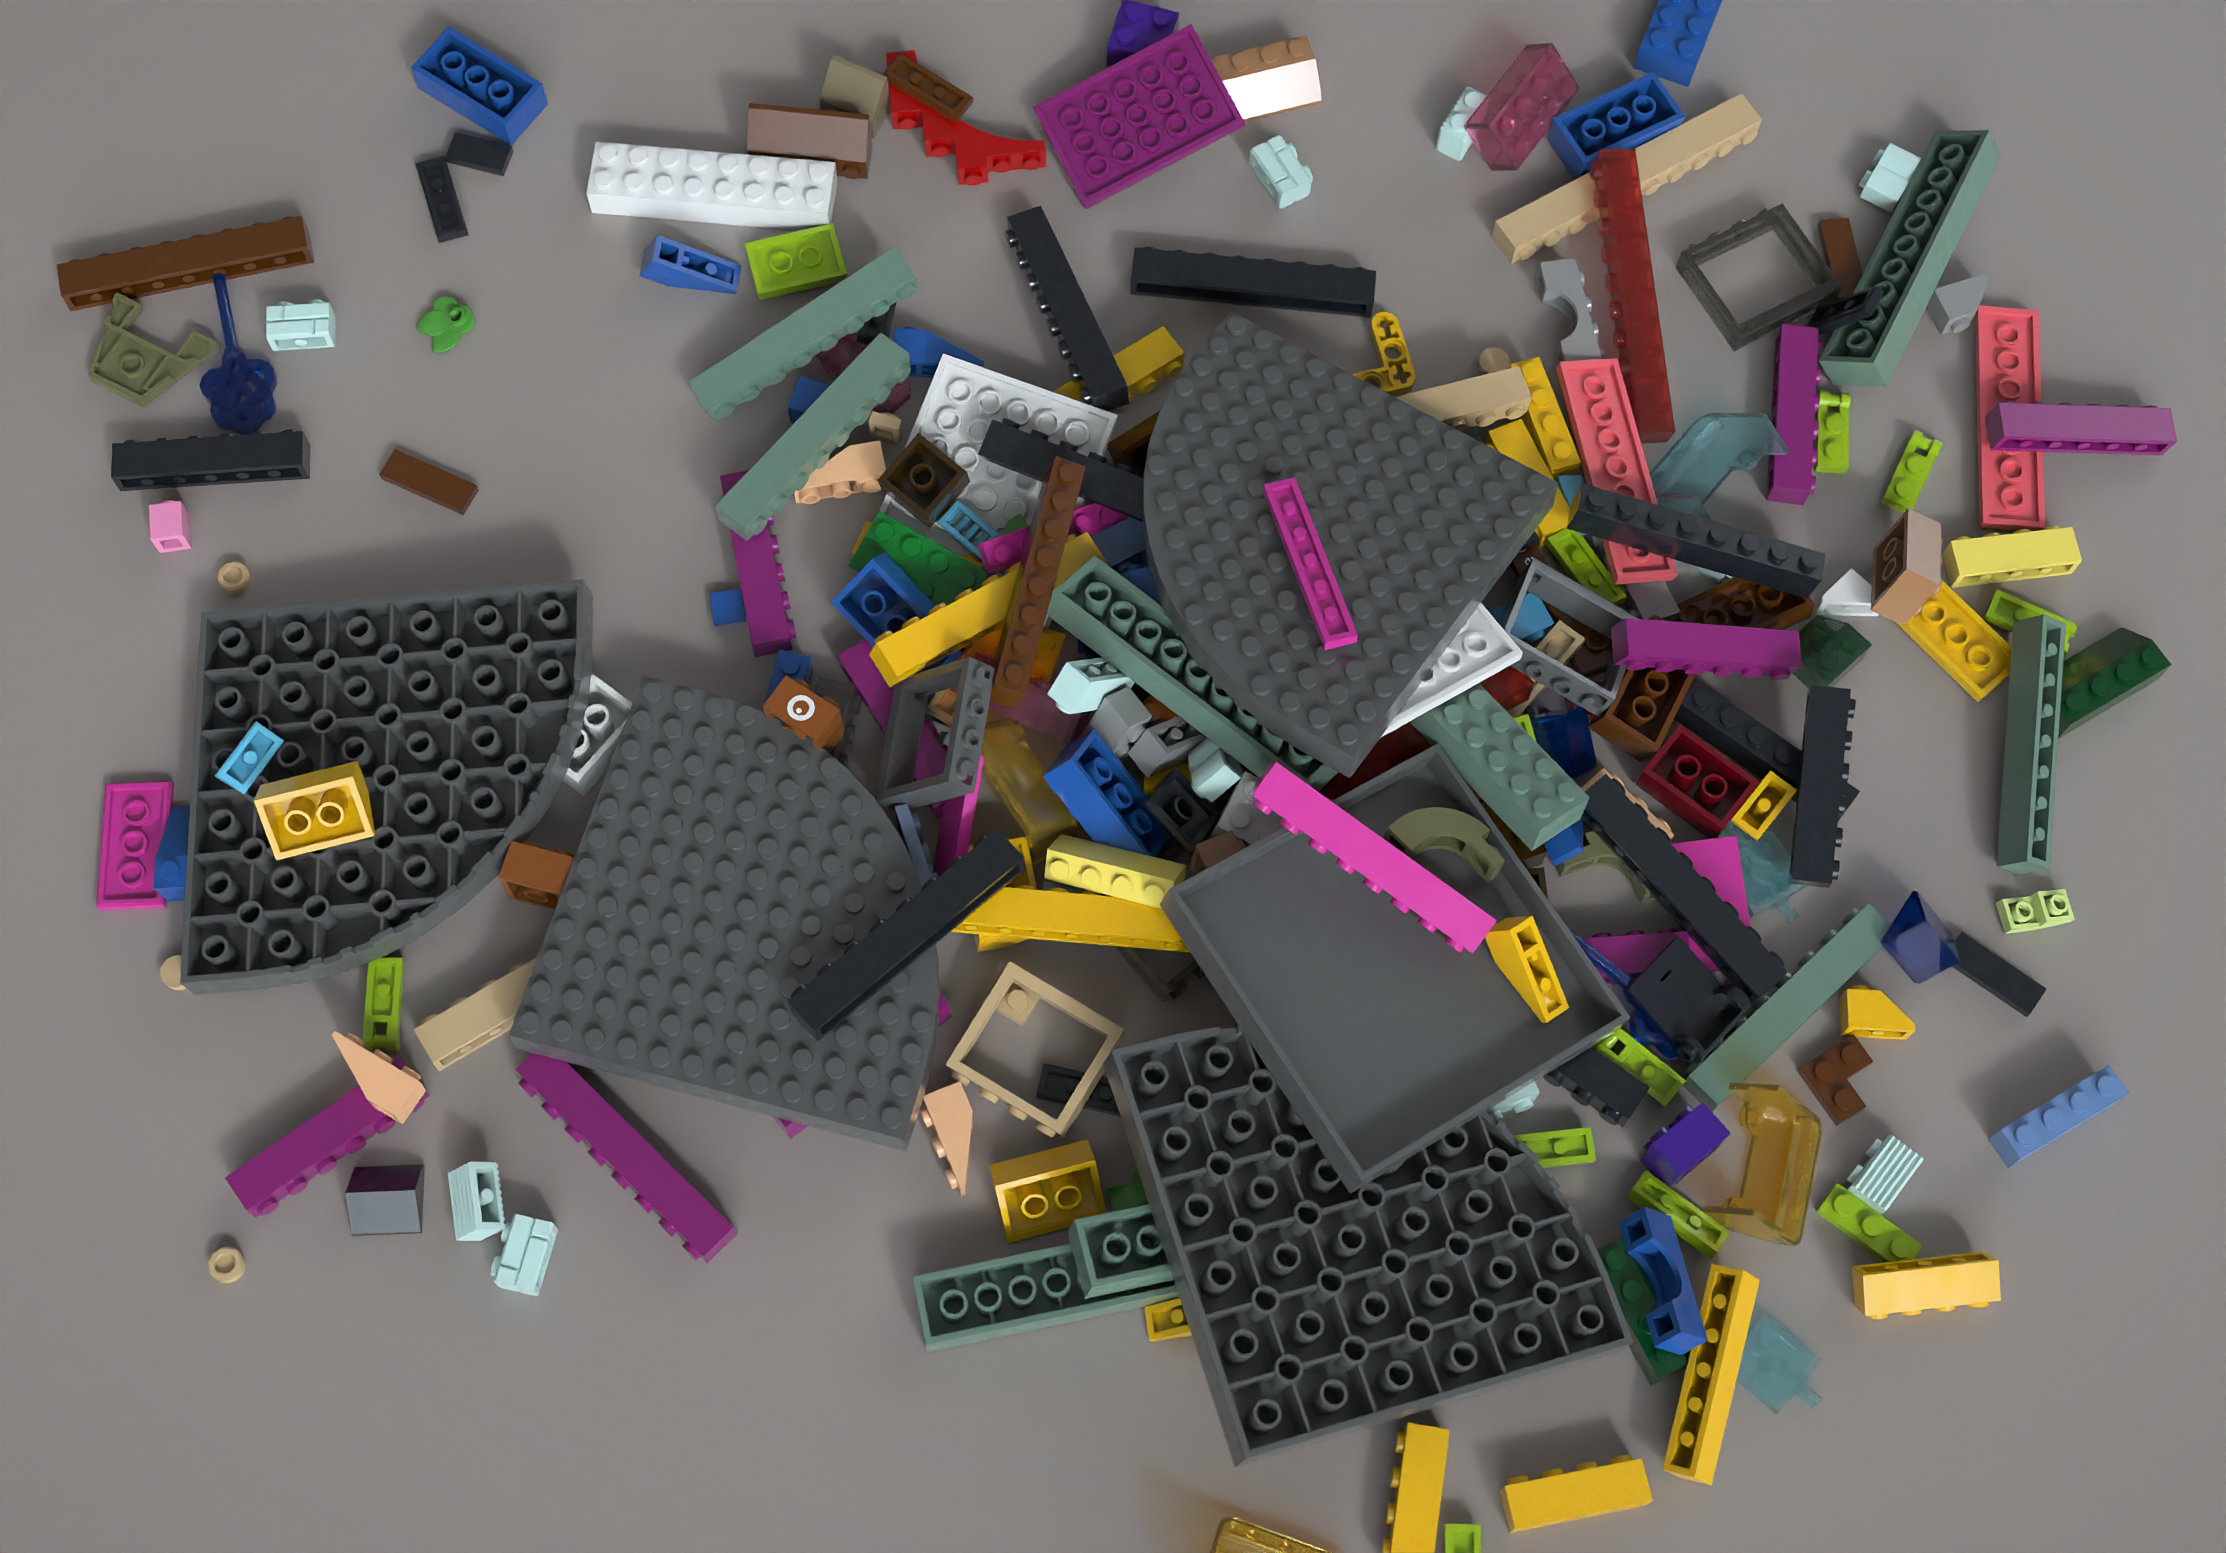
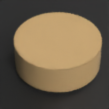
M1487 348L1480 354L1478 369L1482 375L1508 369L1510 363L1509 356L1500 348Z
M233 561L224 564L219 569L217 581L226 593L238 595L250 587L252 576L243 563Z
M181 955L171 956L163 962L160 968V977L173 990L186 989V987L180 984Z
M232 1247L217 1249L208 1260L210 1275L221 1283L237 1281L243 1275L246 1268L244 1256Z

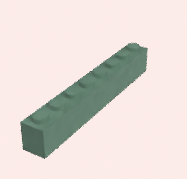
M893 247L687 383L705 412L714 421L726 418L733 413L735 407L744 401H752L760 394L761 390L770 384H778L793 369L807 365L812 360V357L819 352L833 348L838 340L845 335L859 331L869 319L885 314L890 306L898 300H905L911 297L921 285L897 248Z
M880 333L715 505L718 520L746 541L754 534L758 535L767 524V520L775 512L779 513L786 506L788 498L795 490H801L808 482L812 472L816 468H822L828 461L830 453L837 446H843L848 440L850 432L857 425L864 424L870 415V411L878 403L882 404L888 398L891 389L898 382L901 383L908 377L911 371L909 352L883 333Z
M2044 614L2013 623L1996 867L2019 875L2050 870L2066 623Z
M1869 903L1861 911L1855 907L1842 920L1845 926L1839 932L1833 928L1820 941L1823 947L1817 953L1810 950L1797 963L1801 968L1794 975L1788 971L1775 984L1779 990L1772 996L1766 992L1753 1005L1757 1010L1749 1018L1744 1015L1731 1029L1734 1033L1726 1040L1723 1038L1711 1050V1055L1700 1063L1693 1062L1684 1071L1688 1077L1683 1087L1700 1103L1704 1102L1713 1112L1893 938L1898 930Z

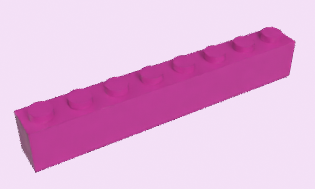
M1272 760L1249 791L1255 797L1253 805L1267 815L1272 810L1283 817L1280 822L1282 826L1295 835L1300 830L1311 837L1307 843L1323 855L1327 850L1338 857L1335 861L1338 866L1349 874H1352L1354 870L1360 872L1366 877L1362 882L1377 894L1382 889L1393 896L1390 903L1405 914L1411 909L1420 915L1417 921L1419 924L1433 934L1437 928L1445 933L1447 938L1444 942L1461 953L1466 948L1471 953H1474L1496 923V919L1276 761Z

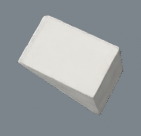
M1851 568L1821 597L1815 607V615L1878 616L1879 614L1871 611L1872 585Z

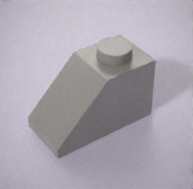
M1989 272L1934 290L1926 307L1940 334L1951 331L1958 333L1969 327L1991 278Z

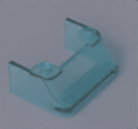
M1707 413L1702 415L1690 425L1650 471L1658 505L1713 521L1703 505L1732 471L1752 470L1759 464V460L1764 454L1786 455L1790 450L1766 413Z

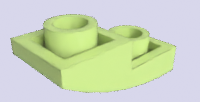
M2065 889L2038 891L2031 896L2006 898L1996 903L2005 934L2037 930L2075 920Z

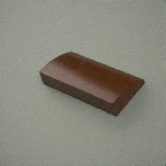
M1733 578L1678 603L1677 606L1681 612L1676 622L1784 630L1810 618L1815 604L1810 597L1805 598L1739 578Z

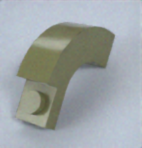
M1428 807L1409 812L1388 826L1383 837L1384 840L1412 860L1420 853L1431 849L1451 851L1463 858L1487 883L1497 877L1505 862L1498 849L1485 841L1491 829L1473 816L1455 809Z
M1594 831L1584 834L1583 852L1555 866L1560 877L1591 866H1610L1622 872L1629 879L1640 903L1654 899L1650 891L1639 882Z

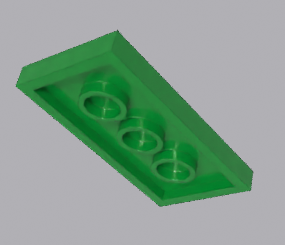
M881 511L878 512L848 567L860 572L872 558L886 553L935 605L943 602L949 605L956 601L955 597L969 588L973 592L982 587L981 584L990 576V574L986 575L985 570Z

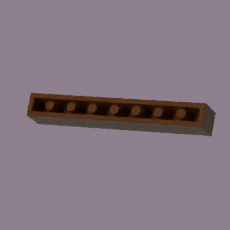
M290 216L282 220L255 223L251 226L237 229H224L221 232L207 235H194L177 241H164L147 247H133L130 250L117 253H103L97 257L82 260L73 259L66 263L57 264L61 296L70 311L110 304L116 292L130 299L314 263L309 230L303 217Z
M1055 456L1044 474L992 666L995 668L990 701L1013 709L1017 707L1026 694L1086 466Z

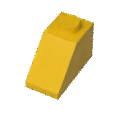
M1770 770L1731 819V822L1758 841L1797 790Z
M1854 985L1846 989L1838 998L1840 1037H1849L1854 1034L1855 1037L1907 1040L1916 1031L1915 1023L1880 990H1869L1868 986Z

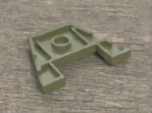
M116 292L112 299L113 308L111 314L107 315L104 324L106 330L102 342L99 341L88 377L91 382L141 407H145L216 353L220 346L217 341L193 330L179 351L174 355L128 332V329L143 309L140 303Z

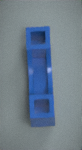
M1643 1207L1618 1222L1627 1253L1643 1267L1654 1288L1656 1297L1655 1308L1652 1312L1645 1315L1654 1347L1682 1355L1707 1341V1335L1671 1216Z

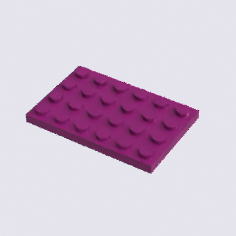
M1192 24L1033 107L1085 209L1245 126L1244 119Z

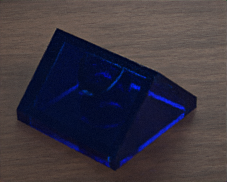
M1577 705L1529 717L1536 742L1570 778H1577L1598 767L1591 731L1588 728L1589 721L1586 709Z
M1912 891L1880 943L1914 983L1920 984L1961 961L1950 930L1919 892Z

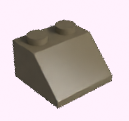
M833 55L819 99L821 110L869 115L871 138H875L890 113L887 77Z

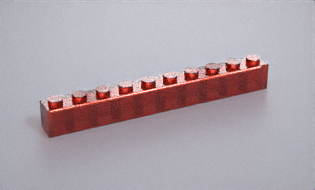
M1600 150L1595 161L1591 162L1590 177L1591 180H1595L1596 185L1594 206L1599 208L1600 214L1597 228L1598 234L1603 236L1604 243L1601 250L1602 262L1606 263L1608 272L1605 277V287L1607 292L1610 291L1611 294L1609 316L1615 323L1613 345L1615 348H1618V362L1641 444L1667 443L1675 432L1636 150Z

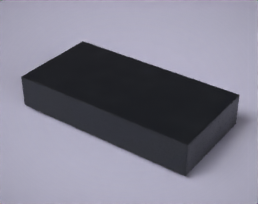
M455 132L445 158L447 163L504 176L514 151L510 145Z

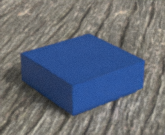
M741 589L710 593L714 626L746 622Z

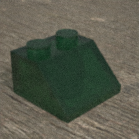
M1816 615L1799 631L1802 668L1792 674L1808 689L1810 685L1833 687L1863 660L1872 644L1849 623Z

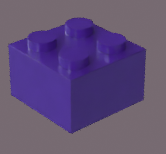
M1122 0L1107 44L1106 67H1110L1177 32L1179 12L1131 0Z
M1704 1102L1695 1109L1688 1105L1668 1126L1670 1130L1663 1126L1643 1146L1647 1152L1640 1161L1652 1175L1672 1188L1716 1151L1731 1132Z

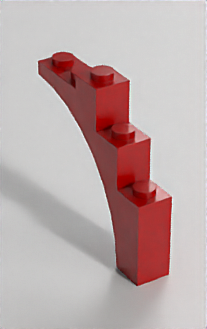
M915 50L886 52L887 68L900 53L918 64ZM888 83L893 130H911L923 127L926 157L942 158L947 155H955L959 185L975 186L980 183H988V172L1005 173L1009 170H1036L1046 167L1045 140H1016L998 137L978 130L960 119L957 123H954Z

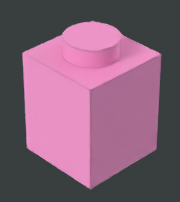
M165 500L159 504L149 505L150 539L159 553L191 549L190 517L182 502Z

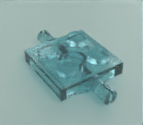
M1735 824L1726 829L1725 832L1729 836H1737L1749 916L1752 918L1767 909L1777 907L1786 923H1790L1798 918L1799 915L1788 900L1792 895L1805 889L1807 885L1788 883L1791 857L1774 832L1771 830L1765 833L1757 841L1754 838L1746 839L1740 828Z
M1765 1313L1754 1327L1748 1330L1736 1381L1775 1414L1779 1413L1788 1400L1796 1395L1810 1405L1812 1409L1822 1400V1397L1806 1385L1809 1374L1821 1359Z

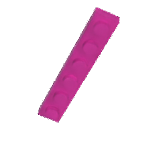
M1293 477L1264 484L1263 494L1324 650L1357 643L1358 634L1296 478Z
M1092 502L1074 509L1068 536L1075 534L1078 537L1088 532L1090 537H1093L1130 517ZM1031 525L977 544L986 575L1010 568L1021 561Z

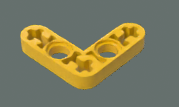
M1379 312L1372 319L1370 334L1381 368L1357 372L1352 375L1363 381L1374 380L1378 382L1380 390L1394 397L1405 395L1413 389L1416 378L1410 355L1396 316L1390 312ZM1380 323H1384L1386 327H1389L1388 339H1385L1386 334L1383 327H1379ZM1388 348H1396L1400 351L1401 356L1391 359L1385 355L1384 351ZM1400 367L1401 377L1406 379L1405 384H1401L1400 380H1396V368Z

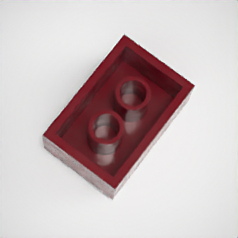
M1680 724L1643 769L1635 785L1708 839L1718 838L1730 824L1731 819L1755 791L1760 782Z

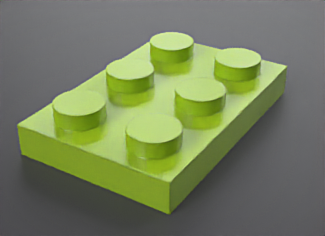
M833 223L745 243L759 300L838 283L848 277Z

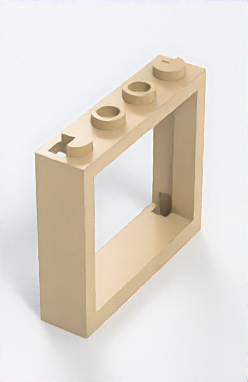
M1009 961L945 1065L953 1071L950 1077L958 1082L961 1081V1084L966 1087L970 1082L980 1087L981 1090L978 1094L994 1104L997 1103L998 1099L1009 1105L1007 1111L1022 1121H1025L1028 1116L1038 1123L1036 1126L1037 1130L1052 1139L1055 1134L1065 1138L1104 1074V1061L1111 1050L1118 1049L1121 1046L1127 1033L1122 1027ZM1012 982L1106 1037L1105 1042L1057 1120L963 1064Z

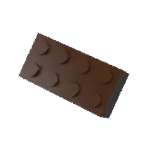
M1656 614L1647 619L1666 621ZM1651 667L1641 670H1628L1626 668L1615 700L1600 717L1593 715L1588 728L1636 760L1642 761L1658 752L1695 674H1686L1685 670L1679 669L1670 672H1657L1656 668Z

